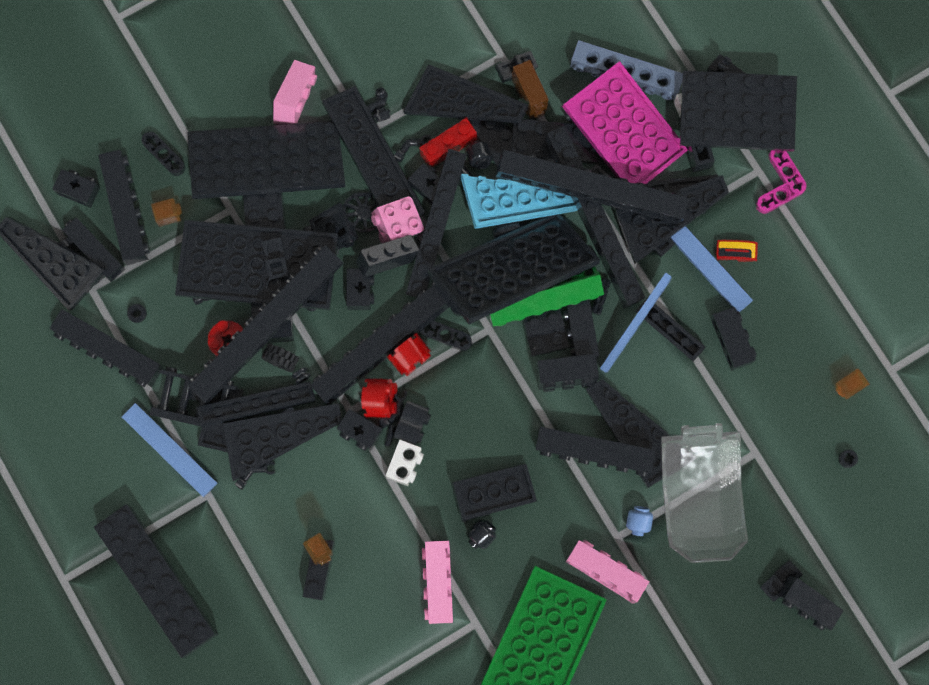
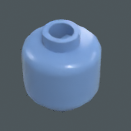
M634 506V509L629 510L626 527L632 531L633 535L643 536L644 533L651 531L653 514L649 512V508Z

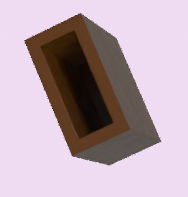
M528 60L513 66L512 82L521 102L528 104L526 112L529 119L533 117L540 118L547 112L548 97L531 61Z

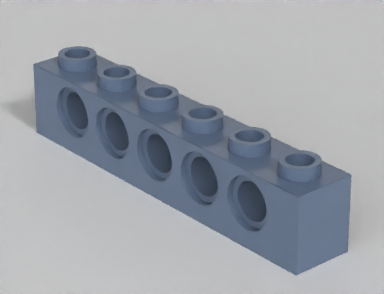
M578 40L570 65L575 71H585L598 78L609 70L604 65L611 64L614 66L620 61L625 69L631 72L630 75L645 93L660 95L665 100H675L676 95H678L683 73ZM592 58V59H594L596 62H595V63H589V62L587 61V59ZM645 75L648 77V80H642L640 76ZM658 81H664L666 85L661 86L658 84Z

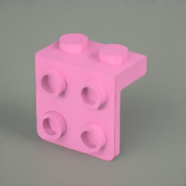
M411 197L377 207L371 213V219L373 224L377 226L381 243L408 235L413 236L424 231V226Z

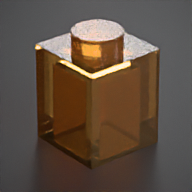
M174 198L151 204L155 221L159 227L181 221L182 209L180 203L177 204Z
M858 368L835 385L839 395L847 400L868 386L869 382Z
M321 533L303 543L316 565L320 563L322 566L332 560L330 557L334 554Z

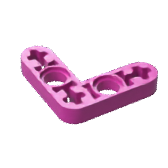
M771 150L769 153V160L784 184L762 195L757 200L756 208L762 214L775 210L802 195L806 190V182L787 151ZM775 152H776L777 154H779V153L782 154V156L780 157V159H779L778 157H776V158L774 157ZM783 168H791L792 175H785L782 171ZM795 184L801 185V188L799 190L794 189L793 187ZM778 191L784 192L786 199L779 200L776 197V193ZM772 198L773 202H771L767 207L761 206L763 201L766 203L770 201Z

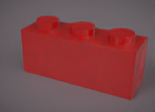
M465 118L421 146L420 155L427 166L435 167L445 160L448 149L460 151L476 141L477 132L468 119Z

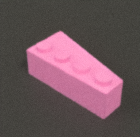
M579 540L566 562L631 603H637L650 581L644 579L645 577L640 573L627 569L628 566L622 562H615L610 559L611 556L602 550L598 552L593 549L594 545L586 540L581 542Z
M449 541L425 542V548H422V560H426V568H423V580H427V588H424V600H428V608H424L425 620H429V624L453 623Z

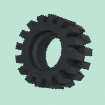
M269 343L261 356L267 363L288 372L294 371L299 360L295 354Z

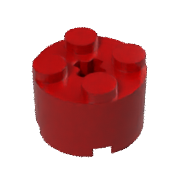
M224 320L213 326L208 335V346L213 354L217 357L219 355L217 353L223 345L228 346L229 343L226 344L225 341L230 340L237 331L241 332L243 328L234 321Z
M417 333L413 336L414 340L410 337L394 350L393 357L391 354L387 357L401 375L409 376L416 370L415 365L420 362L422 365L431 356V350Z
M367 378L365 382H368L367 387L362 388L361 396L362 409H366L367 412L364 413V416L390 418L392 414H396L397 403L394 402L395 394H397V383H393L391 379Z

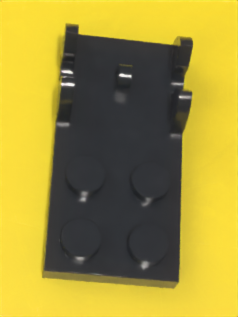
M527 464L451 483L461 522L537 502Z

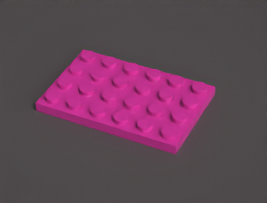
M620 61L562 105L563 109L615 176L627 179L630 183L647 184L688 151L685 146H680L679 137Z

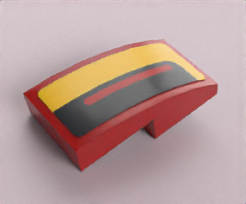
M717 240L716 258L718 260L757 261L758 242Z

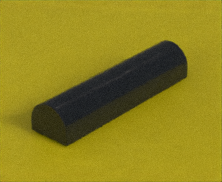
M647 297V298L645 299V301L639 306V308L635 311L636 313H638V312L640 311V309L642 308V306L644 305V303L646 302V300L648 299V297ZM654 304L644 319L693 362L706 348L656 304Z

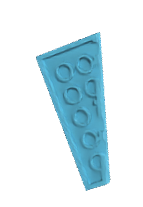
M461 174L460 176L475 229L578 211L571 196L510 180L486 179L483 176L471 177L468 176L469 174Z

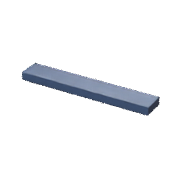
M686 226L670 238L732 308L735 307L736 311L741 312L753 301Z
M665 273L600 367L601 370L608 373L672 278L669 274Z
M136 403L122 416L200 495L205 497L218 484Z

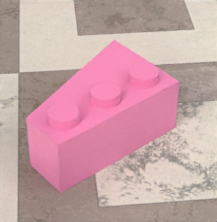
M294 60L274 99L273 124L286 125L298 123L305 102L310 95L311 87L315 85L317 80L315 66Z

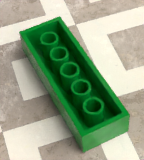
M594 266L489 315L490 321L493 326H503L507 322L520 321L528 316L541 315L549 310H559L563 306L576 305L588 299H597L599 296L604 295L601 276Z

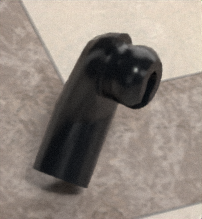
M378 88L375 101L366 105L370 113L386 105L388 94L384 88Z

